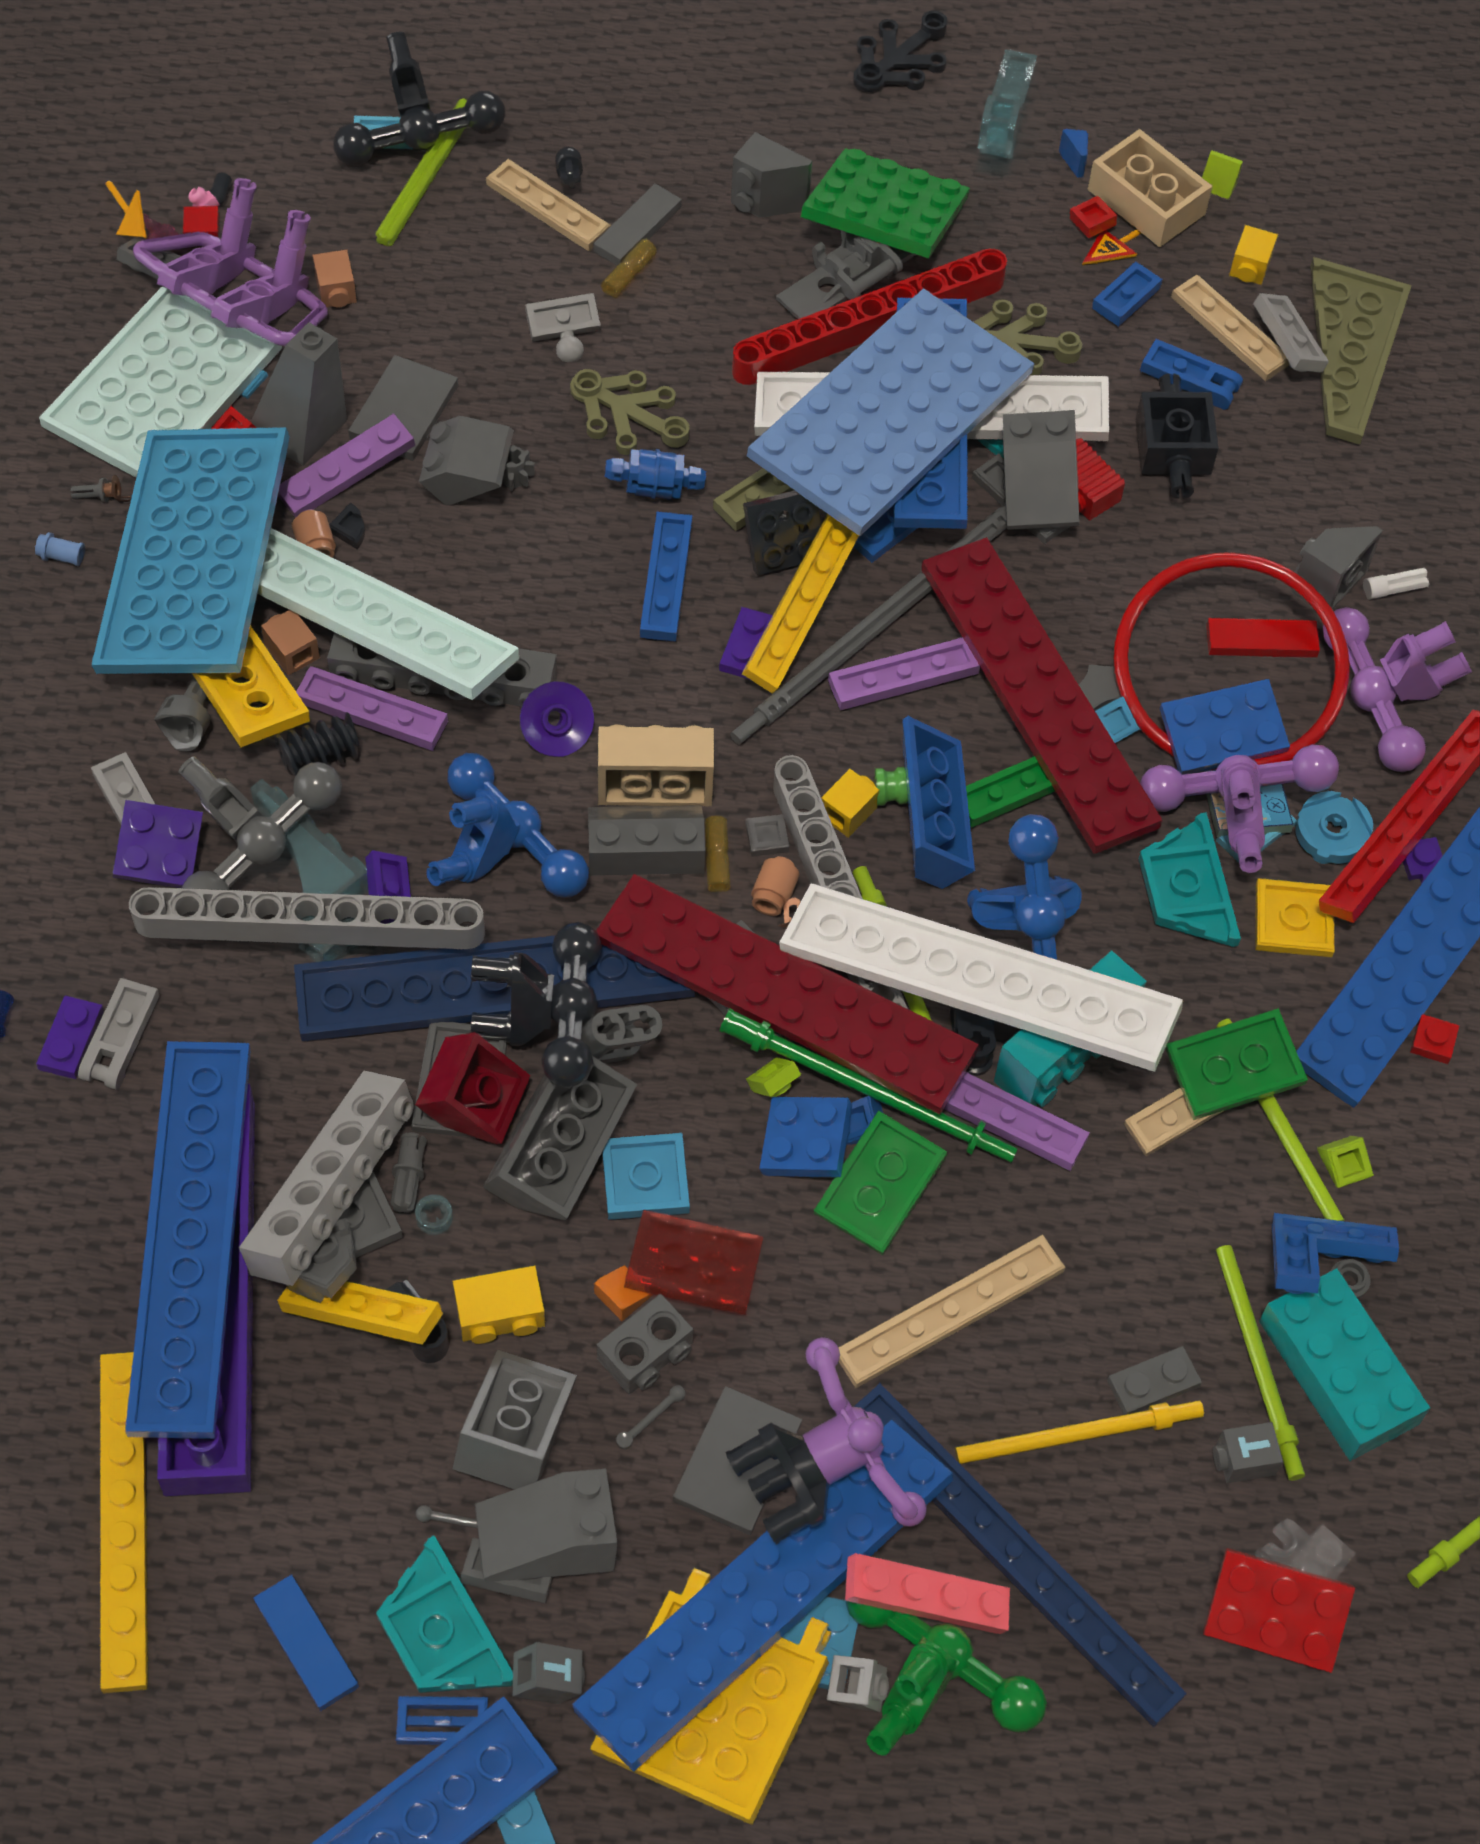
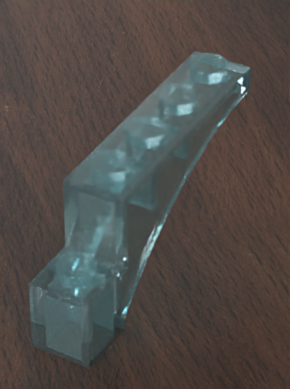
M1005 49L992 95L987 97L978 142V148H980L981 153L1007 158L1013 157L1037 55Z
M260 779L250 787L254 807L264 817H270L288 799L287 795L279 787L275 786L272 788L263 779ZM308 813L286 833V847L296 865L303 893L364 895L368 892L367 869L357 857L353 856L350 858L345 854L334 836L330 833L324 835L316 828L314 820ZM306 916L303 918V921H310L315 916ZM347 917L342 919L341 922H351L355 918ZM299 943L300 949L315 962L340 960L358 946Z

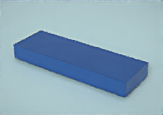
M292 1574L253 1598L320 1712L359 1688L356 1679Z

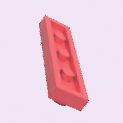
M858 1553L848 1557L845 1601L996 1634H1002L1009 1630L1010 1588Z

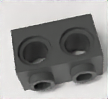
M660 1293L597 1344V1360L630 1395L637 1388L641 1390L649 1388L659 1378V1371L669 1362L675 1365L687 1357L692 1350L694 1329ZM660 1329H666L671 1331L674 1336L668 1340H659L653 1334ZM627 1355H636L642 1359V1362L636 1366H628L621 1359Z

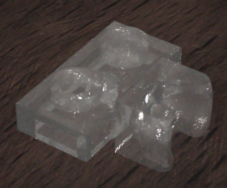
M1283 1519L1273 1528L1274 1534L1283 1544V1549L1270 1542L1255 1551L1256 1557L1336 1580L1355 1555L1352 1549L1323 1524L1318 1526L1310 1536L1291 1519Z

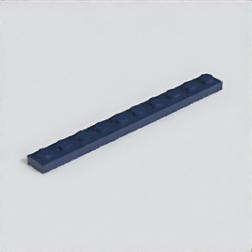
M880 1383L853 1406L863 1408L865 1412L876 1414L882 1420L883 1426L893 1420L953 1473V1481L932 1502L1153 1727L1184 1699L1187 1693Z

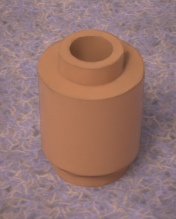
M315 510L301 512L292 522L295 539L333 558L336 545L327 516L323 512Z
M778 856L764 861L751 892L753 897L752 905L757 911L765 915L777 916L784 910V904L791 899L800 876L798 869L791 860Z

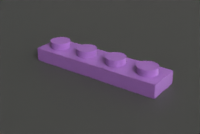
M392 414L281 483L278 497L296 518L301 512L315 509L414 447V438L396 415Z
M962 637L829 672L828 682L839 709L844 710L979 674L980 665Z
M313 666L309 667L296 691L307 707L332 716L336 715L344 720L345 713L348 712L355 724L432 751L448 723L447 713Z
M965 1072L944 1107L945 1110L976 1125L981 1120L986 1122L984 1129L1069 1171L1073 1168L1090 1133Z

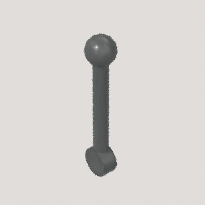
M680 1385L673 1386L670 1389L669 1396L629 1432L624 1431L617 1435V1446L623 1450L631 1448L633 1439L671 1404L680 1402L685 1398V1389Z
M422 1505L416 1510V1518L421 1522H427L431 1519L477 1528V1521L473 1518L432 1511L427 1505Z

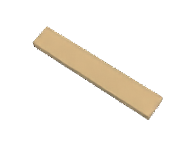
M1041 1235L839 1347V1363L855 1388L1058 1276L1064 1272L1065 1266L1045 1237Z

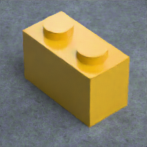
M535 1266L453 1281L463 1342L472 1340L476 1344L488 1343L493 1341L497 1337L496 1335L512 1332L516 1336H526L536 1332L539 1327L545 1326L544 1308Z

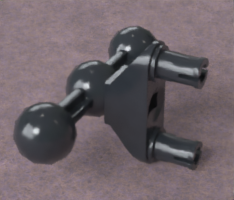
M394 32L389 34L386 40L392 60L389 75L401 117L399 123L369 130L360 123H348L340 127L335 134L333 150L336 156L347 165L361 166L369 162L375 150L405 143L415 150H426L436 143L440 134L470 127L480 134H491L498 130L504 122L506 109L498 95L491 91H478L470 95L464 107L434 114L430 109L419 63L411 57L406 35L404 32Z
M581 922L565 925L558 930L552 943L553 953L556 961L563 966L562 981L555 985L554 975L548 974L538 963L524 953L514 952V955H510L509 958L477 957L475 955L472 958L471 982L508 983V987H511V1011H508V1014L472 1012L471 1033L476 1032L485 1038L506 1039V1043H510V1046H521L529 1042L544 1029H551V1019L558 1023L557 1039L547 1045L541 1059L542 1067L548 1079L554 1084L565 1088L585 1081L594 1064L589 1046L582 1041V1028L585 1023L593 1018L598 1006L594 988L586 983L587 969L596 964L602 951V945L598 932Z

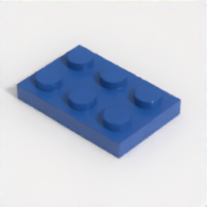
M1269 679L1161 703L1159 708L1178 771L1182 775L1215 769L1225 758L1233 755H1247L1254 760L1288 752L1290 748Z

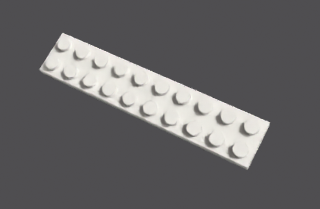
M758 372L754 425L755 436H761L829 373ZM1029 375L967 434V439H1003V414L1075 410L1076 439L1082 438L1083 441H1108V376Z
M812 883L779 942L780 950L802 959L1154 1072L1183 1007V999Z

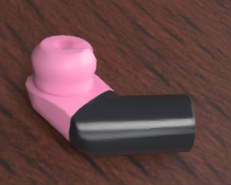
M223 172L217 173L211 189L205 192L202 187H198L197 190L193 188L188 196L189 201L193 203V206H218L223 204L232 183L231 176Z

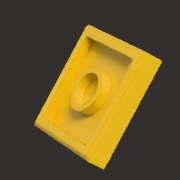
M1258 878L1256 882L1255 950L1332 957L1334 954V916L1321 912L1319 907V899L1331 885Z

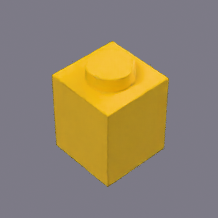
M1245 225L1234 255L1229 276L1239 278L1244 282L1262 285L1278 234Z
M849 769L821 797L832 826L849 838L877 809L879 789L871 779L863 775L860 776Z

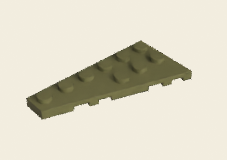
M1313 257L1311 276L1317 341L1329 361L1324 371L1320 372L1326 435L1360 445L1412 285Z

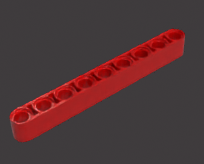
M985 249L741 340L733 349V378L743 385L756 384L758 372H788L862 344L897 313V298H913L923 288L938 299H967V303L994 294L1003 287L1007 258L1003 252L997 249Z

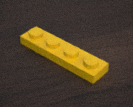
M347 1281L332 1298L325 1296L321 1303L292 1292L288 1287H286L277 1300L282 1312L422 1345L443 1314L439 1302Z

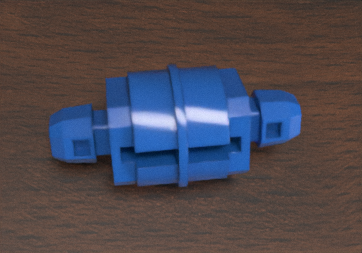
M631 449L629 462L618 458L606 460L605 478L617 482L627 480L626 493L635 494L636 496H645L651 499H680L682 487H687V490L704 488L706 471L692 466L684 468V455L663 452L660 449L655 451Z

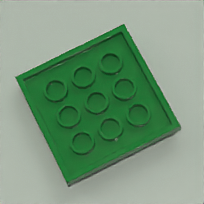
M845 148L803 204L801 217L929 258L965 204L970 188L961 185L953 179H941L929 175L928 172L922 169L906 168L890 159H878L866 155L862 150Z

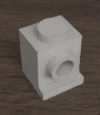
M834 1655L827 1700L846 1708L881 1712L882 1701L886 1699L889 1690V1680L886 1675L887 1667L877 1664L878 1661L873 1659ZM847 1670L851 1672L848 1691L844 1693Z

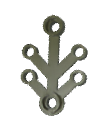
M1007 300L995 301L991 312L974 321L975 324L1033 362L1035 365L1030 375L1041 374L1044 359L1040 354L1027 353L1022 348L1053 351L1055 358L1065 364L1075 363L1081 356L1082 341L1074 332H1064L1058 338L1022 334L1034 326H1042L1046 322L1047 308L1039 303L1030 304L1027 307L1025 316L999 331L988 329L999 322L1006 323L1011 320L1013 305Z
M584 369L577 372L570 383L572 396L576 400L584 402L588 417L586 430L589 437L601 439L608 432V423L605 418L601 417L599 402L611 408L617 433L616 450L620 454L630 455L631 449H637V438L631 432L628 418L660 434L662 441L673 448L681 447L688 442L690 426L682 417L672 416L663 420L641 408L643 406L657 405L661 409H669L676 402V392L669 386H662L657 390L643 392L647 386V377L641 371L635 370L627 375L601 378L598 372ZM639 380L641 383L633 384L631 381ZM627 388L632 394L618 396L611 391ZM664 395H667V396H669V397H671V398H670V399H667V400H664V399H661L660 397H661V396H664ZM595 425H599V426H601V427H603V428H601V429H599V430H595V429H593V428H591V427H593V426H595ZM629 441L632 444L625 446L622 445L621 442Z

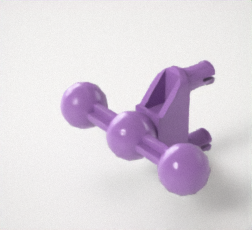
M1344 607L1336 609L1334 613L1344 632L1350 666L1355 674L1350 684L1352 700L1361 709L1372 712L1382 732V737L1378 744V753L1384 766L1401 773L1411 771L1421 764L1426 752L1424 738L1417 730L1403 725L1393 704L1396 695H1398L1401 702L1406 699H1431L1441 694L1440 691L1443 690V686L1472 673L1471 668L1462 652L1433 667L1430 664L1426 665V656L1456 642L1446 621L1417 636H1414V634L1409 635L1408 633L1398 638L1385 657L1380 659L1383 667L1375 666L1365 645L1369 637L1368 619L1363 613L1353 608ZM1323 626L1325 642L1328 644L1330 648H1332L1328 632L1325 626Z
M1309 745L1301 748L1294 755L1293 760L1258 765L1256 761L1247 755H1233L1225 758L1215 771L1182 775L1180 771L1172 766L1158 765L1148 769L1142 776L1140 784L1157 812H1167L1176 809L1186 796L1219 792L1224 799L1231 849L1238 854L1242 871L1253 873L1262 867L1261 849L1265 843L1260 796L1261 786L1296 782L1299 787L1306 791L1319 792L1328 789L1336 781L1339 762L1335 754L1323 745Z

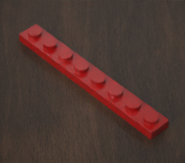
M1473 709L1322 895L1319 899L1321 912L1354 923L1480 765V711Z

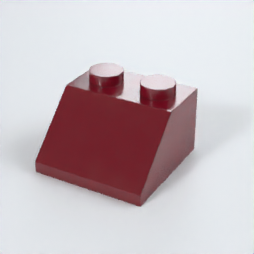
M476 1032L445 1037L415 1106L443 1127L494 1144H502L531 1075Z

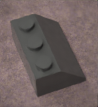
M702 805L588 807L589 876L704 873L705 831Z

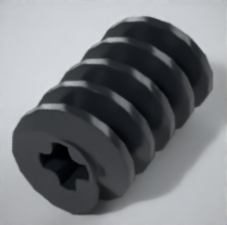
M348 712L345 713V724L338 716H332L330 719V729L322 720L316 723V733H314L310 726L304 725L302 727V738L293 729L287 732V743L279 734L275 735L282 763L285 769L290 770L294 776L297 775L302 765L306 766L318 760L320 763L329 765L330 756H334L339 764H343L345 751H348L354 760L358 759L359 741Z

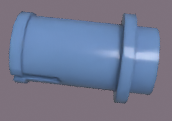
M48 532L46 535L40 534L38 536L35 554L41 556L43 561H48L50 558L80 566L85 554V544L55 538L53 533Z

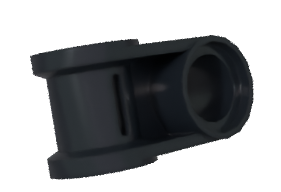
M950 1006L952 1031L979 1044L978 1052L966 1072L975 1076L987 1073L993 1065V1051L996 1046L994 1020Z

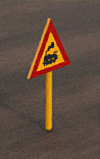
M1136 229L1121 239H1117L1107 230L1099 233L1082 265L1137 256V253L1125 245V243L1140 235L1141 232Z

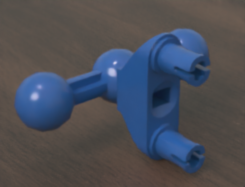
M464 753L455 758L448 768L447 782L454 794L468 801L454 803L452 805L453 809L449 812V817L455 827L463 829L452 856L429 863L428 866L430 868H427L426 875L430 883L434 886H440L453 880L468 883L480 879L504 855L509 854L511 848H526L542 864L541 880L547 891L557 897H573L580 893L587 885L589 879V867L584 857L573 850H557L540 833L541 817L536 808L525 801H509L494 786L495 771L488 759L478 753Z
M1028 814L1015 822L1010 829L1008 839L1011 852L1018 860L1024 862L1026 884L994 890L980 888V892L974 889L969 892L967 902L971 908L973 918L980 925L990 929L1022 931L1032 939L1033 953L1057 960L1055 936L1063 928L1065 919L1074 915L1079 909L1082 893L1077 883L1070 879H1062L1058 876H1054V879L1049 877L1047 860L1057 849L1058 833L1050 819L1042 815Z

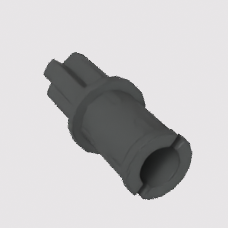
M410 1132L401 1136L398 1162L392 1167V1175L395 1179L390 1203L393 1206V1210L399 1213H409L414 1209L418 1183L424 1178V1170L421 1167L427 1139L424 1136H420L419 1143H417L418 1133Z

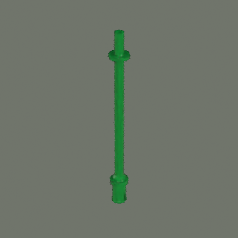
M731 1008L728 1010L719 1031L752 1045L751 1050L758 1053L759 1050L770 1049L969 1143L966 1153L972 1155L976 1146L1008 1162H1012L1018 1148L982 1132L986 1122L981 1120L977 1127L974 1128L944 1113L938 1114L848 1068L775 1035L774 1030L770 1028L771 1024L763 1021L761 1024L735 1012Z

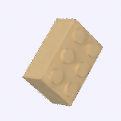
M1139 129L1093 161L1088 190L1095 196H1099L1111 209L1157 246L1161 247L1206 214L1212 185Z
M624 725L599 727L598 805L712 806L714 728H702L700 726L672 728L660 725L649 727H626Z

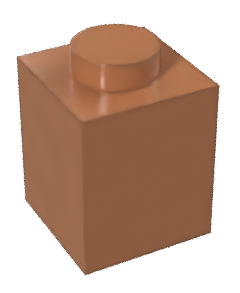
M347 250L313 255L315 278L320 300L326 307H343L347 304L356 303L354 278Z
M288 610L283 614L271 617L265 624L261 625L266 648L288 676L320 658L317 638L297 613Z

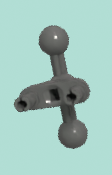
M195 756L185 761L180 767L179 773L194 787L195 793L200 797L202 806L215 822L237 842L238 848L213 872L207 870L198 871L189 876L182 889L229 890L252 865L270 864L279 859L285 849L286 833L310 809L325 810L334 805L340 797L342 782L336 769L320 762L309 763L300 768L294 778V794L270 817H264L228 779L217 778ZM192 911L188 913L194 915L196 912Z

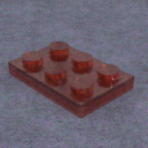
M643 1210L624 1288L654 1295L661 1293L664 1297L746 1315L763 1237Z

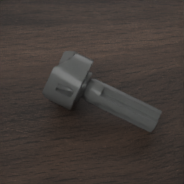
M195 677L184 695H171L167 697L153 719L178 751H191L195 749L210 724V716L203 707L207 696Z

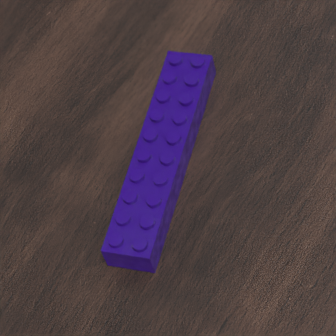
M248 1084L215 1439L158 1438L157 1480L164 1496L251 1492L253 1276L250 1275L239 1249L254 1227L255 1103L250 1084Z

